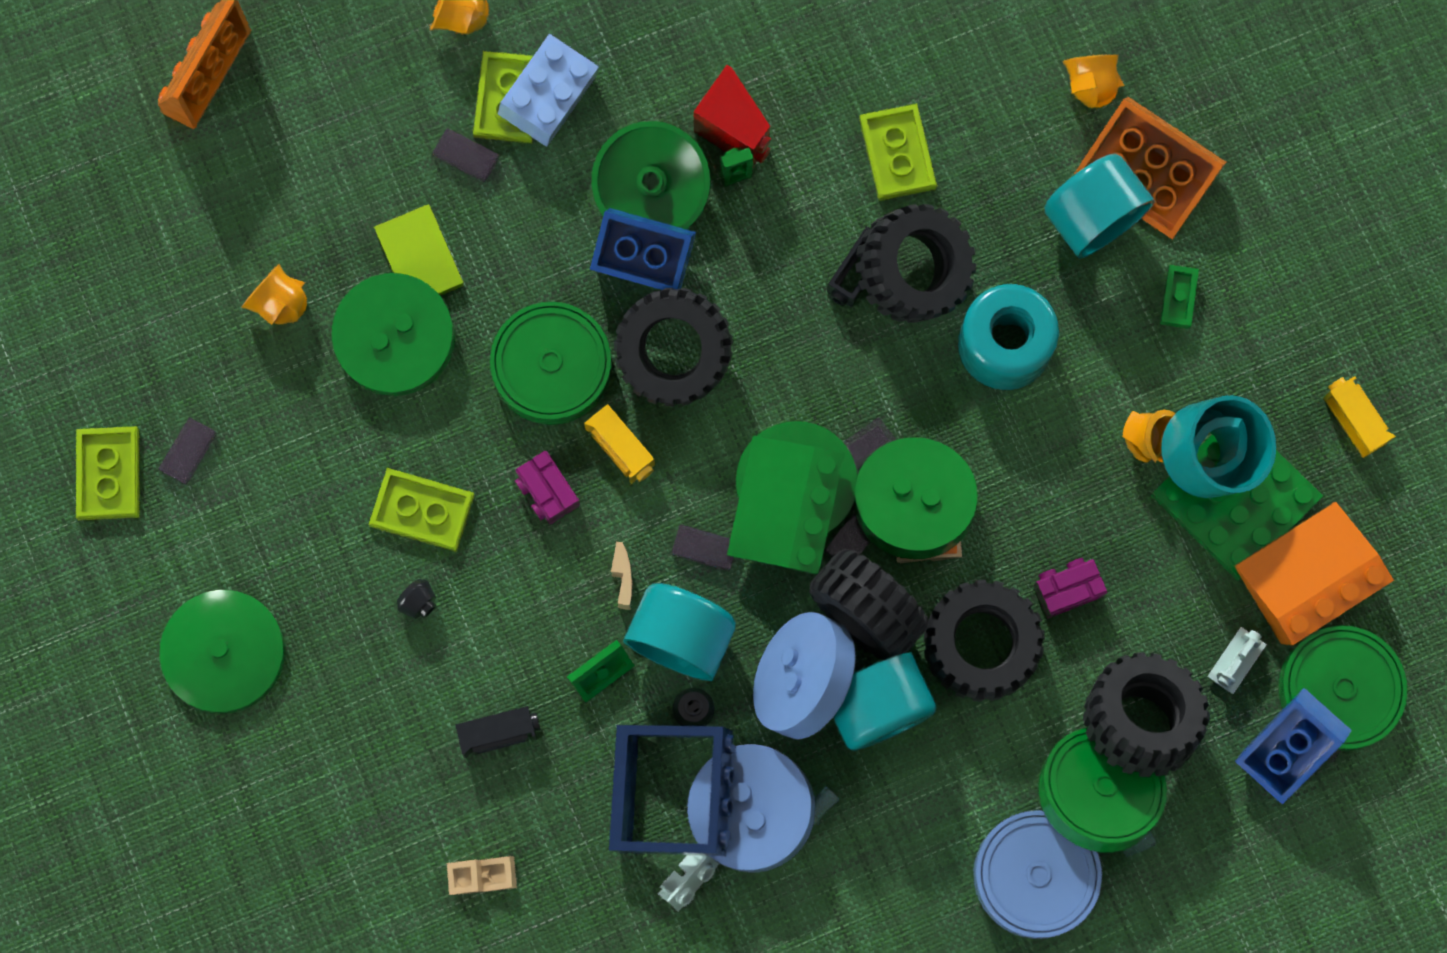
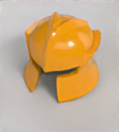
M438 0L433 12L435 19L432 25H430L429 30L439 29L455 31L459 34H471L481 29L487 23L489 14L487 0Z
M1119 55L1084 56L1062 61L1070 76L1072 93L1087 107L1097 108L1109 104L1115 98L1118 88L1125 86L1116 69Z
M278 264L252 292L241 308L259 314L271 325L273 323L281 325L296 322L303 315L307 307V297L302 289L305 282L287 276L280 264Z
M1160 410L1155 413L1139 414L1135 411L1130 413L1125 423L1122 437L1125 438L1128 449L1136 459L1143 462H1149L1150 460H1153L1155 463L1156 461L1163 462L1161 455L1162 437L1168 422L1176 414L1175 412Z

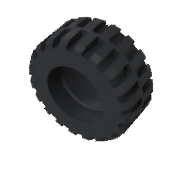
M916 204L909 205L876 219L871 224L872 229L866 230L861 239L865 244L858 246L856 253L857 256L861 257L860 262L856 263V273L861 272L862 280L858 282L861 290L866 289L869 294L866 296V299L871 305L877 303L879 305L877 311L884 316L891 314L892 320L899 322L906 320L908 323H917L948 314L955 310L956 305L962 304L966 299L967 294L964 291L971 290L974 280L970 276L976 273L977 264L972 263V256L976 255L974 246H969L967 240L971 237L967 230L961 231L959 228L961 222L956 217L948 218V211L942 208L934 210V207L928 204L920 206ZM908 236L924 243L934 260L933 280L928 289L923 292L908 285L902 278L898 268V250L904 238Z
M665 288L646 295L625 313L616 331L618 335L617 340L614 341V351H617L615 362L617 368H621L624 374L621 377L625 383L629 382L634 387L633 392L638 396L644 395L648 398L649 402L654 404L661 402L665 403V406L672 407L676 404L687 405L705 397L724 377L732 358L731 345L733 344L732 334L728 330L729 323L726 317H722L719 312L721 309L715 303L711 304L706 300L708 297L701 293L695 294L690 289ZM675 318L686 321L695 328L700 336L702 343L701 357L696 366L684 374H666L657 369L648 358L646 352L648 333L655 324L665 319Z
M845 549L837 552L810 583L809 592L817 606L828 618L845 626L852 640L878 659L887 660L907 653L927 630L928 618L924 614L925 612L922 607L917 604V601L906 592L907 590L877 564L872 563L868 558L859 555L853 550Z
M976 580L973 584H968V582L961 584L954 591L950 590L944 595L929 617L923 643H925L926 648L924 651L926 661H929L931 665L930 671L934 677H939L944 688L954 690L956 692L955 695L963 699L966 696L973 698V701L982 702L984 699L994 701L1001 699L1003 696L1011 695L1034 674L1039 666V660L1042 658L1044 651L1042 642L1045 639L1044 630L1040 628L1042 620L1039 613H1034L1031 608L1033 604L1028 598L1024 600L1018 595L1019 590L1014 587L1011 589L1003 587V582L994 581L991 584L986 583V580ZM986 613L1000 619L1011 633L1012 649L1010 655L1004 663L995 668L979 669L965 662L957 652L955 646L957 627L966 617L972 614Z
M1144 652L1134 653L1131 658L1129 655L1119 657L1116 662H1111L1104 668L1102 674L1099 675L1084 705L1086 711L1083 714V722L1085 726H1089L1086 734L1089 741H1095L1094 749L1100 756L1104 754L1108 758L1107 763L1113 767L1117 764L1123 767L1122 772L1130 775L1134 771L1139 772L1140 777H1150L1153 772L1159 777L1167 775L1170 770L1176 771L1182 767L1207 732L1206 726L1210 720V713L1206 710L1209 706L1206 695H1201L1203 687L1199 681H1193L1191 678L1192 673L1187 668L1181 669L1178 667V662L1171 658L1168 661L1161 659L1162 655L1151 653L1150 657L1145 656ZM1142 697L1156 703L1167 715L1171 730L1164 733H1153L1137 727L1126 716L1121 699Z

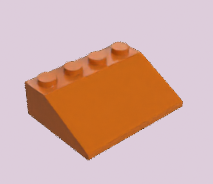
M222 0L215 4L213 10L207 12L201 23L202 29L197 37H193L190 40L184 60L176 64L172 74L173 79L168 87L165 86L159 94L158 106L163 115L192 129L196 128L251 32L238 0Z
M1130 97L1123 99L1074 174L1106 155H1120L1155 200L1154 206L1141 219L1173 239L1227 162Z
M1337 502L1327 506L1234 566L1280 644L1285 645L1298 643L1394 581L1379 554Z

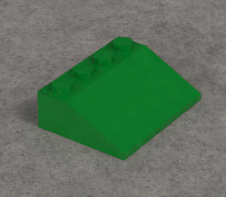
M753 435L727 555L817 575L820 570L845 453Z

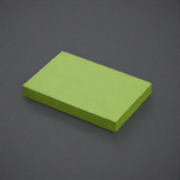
M483 51L473 129L474 138L532 143L533 138L529 134L499 116L498 110L501 101L533 56Z
M917 104L859 116L878 201L935 190L937 188Z
M429 204L374 227L393 273L416 277L430 285L440 296L464 286Z
M135 426L76 429V519L139 518V428Z
M387 468L368 525L372 528L457 552L475 494Z

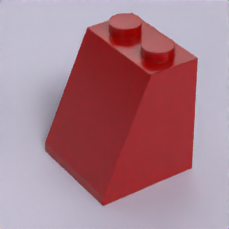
M726 65L694 110V132L725 152L734 148H741L742 150L750 148L754 167L757 162L762 163L771 150L768 147L771 142L769 137L770 125L733 68Z

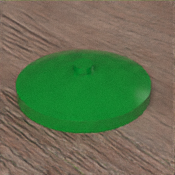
M642 121L620 129L602 146L593 166L592 191L596 205L603 216L606 210L612 208L687 230L697 221L707 205L711 191V171L704 151L687 132L665 122Z
M233 590L209 591L185 602L169 619L160 642V664L170 688L189 705L210 713L237 712L260 701L272 689L279 678L285 657L284 637L273 614L255 598Z

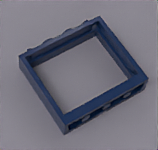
M617 725L609 851L633 854L726 856L728 840H731V833L728 830V817H731L733 811L732 799L729 798L730 785H733L735 776L734 768L731 766L732 754L736 750V745H733V730L725 727ZM639 737L714 738L708 844L632 842Z

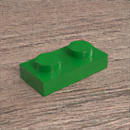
M734 148L724 154L725 156L721 157L720 176L724 187L752 178L753 156L750 148L743 150L741 148Z
M1169 264L1166 274L1160 325L1190 329L1199 269Z
M615 640L568 675L567 678L586 703L635 665L621 644Z

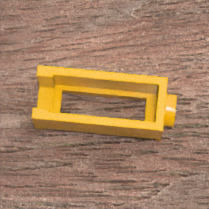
M1354 376L1346 381L1342 377L1328 386L1330 391L1323 399L1361 456L1365 458L1389 443L1396 436L1387 431L1389 428L1360 385L1354 383L1357 378Z
M608 404L584 423L585 430L591 432L594 440L626 477L629 476L631 484L637 479L639 482H642L654 471L652 467L655 465L654 458Z

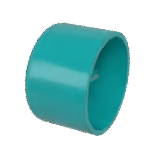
M1109 154L1089 164L1067 180L1050 196L1044 209L1048 219L1075 255L1081 259L1102 249L1130 229L1154 206L1155 200L1126 161L1118 154Z
M1003 284L992 287L981 293L972 302L965 315L958 337V350L961 361L972 377L988 387L999 390H1013L1024 387L1035 381L1047 367L1058 343V320L1050 303L1037 291L1018 284ZM997 325L1019 326L1025 331L1026 343L1018 349H1004L993 339L992 328Z
M1221 396L1190 404L1174 414L1163 433L1161 445L1162 459L1170 478L1186 493L1201 498L1220 497L1249 491L1265 480L1274 464L1276 439L1268 417L1255 403L1240 396ZM1209 432L1215 436L1220 447L1219 462L1214 468L1202 466L1198 462L1197 457L1199 446Z
M655 583L648 586L645 590L623 642L638 654L664 667L696 679L713 681L734 634L736 622L733 616L725 609L697 594L672 585Z
M908 652L853 674L848 692L833 719L847 748L857 751L890 739L926 721L934 715L936 705L912 653Z

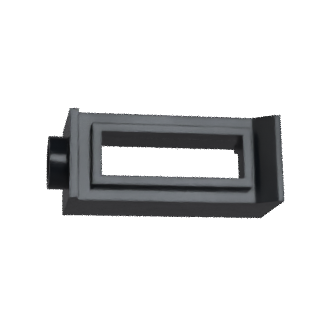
M867 226L828 284L827 293L830 294V299L838 305L845 306L846 304L852 308L863 291L859 283L852 293L840 287V285L859 257L856 255L858 246L865 244L861 238L866 230L871 229Z
M528 706L455 724L462 755L465 758L472 752L477 755L527 742L530 736L537 740L535 732L541 730L537 713H530Z

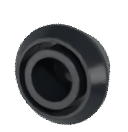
M417 579L411 583L399 596L396 602L397 610L415 619L420 616L426 618L436 607L434 603L436 596L429 582L424 579Z
M685 689L677 695L673 702V715L681 726H707L714 716V702L711 696L702 689Z

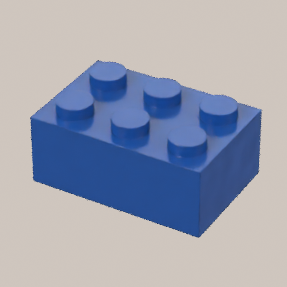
M609 208L604 212L590 270L660 290L673 287L674 289H681L696 232Z
M1303 688L1250 742L1235 762L1283 804L1345 742L1352 730Z

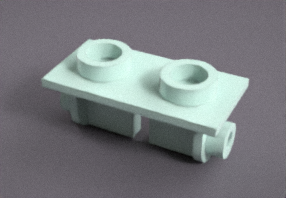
M1240 627L1207 677L1231 694H1234L1267 645L1260 640L1262 636L1256 631L1251 630L1249 633Z
M687 855L678 865L686 872L684 876L681 877L677 872L673 871L660 886L662 890L658 895L679 912L683 906L688 905L693 900L695 892L702 883L711 879L719 863L710 856Z

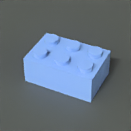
M549 34L501 101L498 115L547 147L595 79L599 66Z

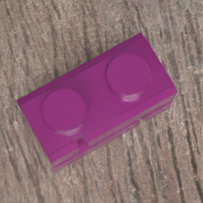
M543 451L516 469L519 478L515 480V483L524 496L529 493L535 503L531 507L540 521L546 518L549 525L553 524L580 506L579 499L547 451Z
M1082 557L1067 563L1068 569L1057 573L1055 569H1051L1038 575L1040 580L1036 581L1033 586L1047 619L1100 599L1107 594V589L1093 559L1085 562Z

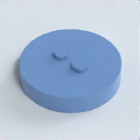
M807 612L789 620L774 635L759 662L753 687L754 709L759 721L766 728L792 739H802L818 732L836 714L848 692L855 664L853 640L845 626L819 613Z
M755 744L736 746L735 753L732 754L731 766L734 768L735 774L734 783L730 785L729 796L733 803L732 815L728 817V830L731 833V840H728L726 856L710 857L722 865L738 871H768L788 862L806 843L815 818L814 794L804 772L795 762L781 752L770 747ZM712 758L697 774L688 798L689 824L698 844H708Z
M1044 811L1022 812L998 824L983 840L974 863V885L983 909L1000 927L1021 937L1034 939L1049 938L1073 929L1091 912L1101 889L1102 870L1097 851L1084 849L1063 837L1051 825Z

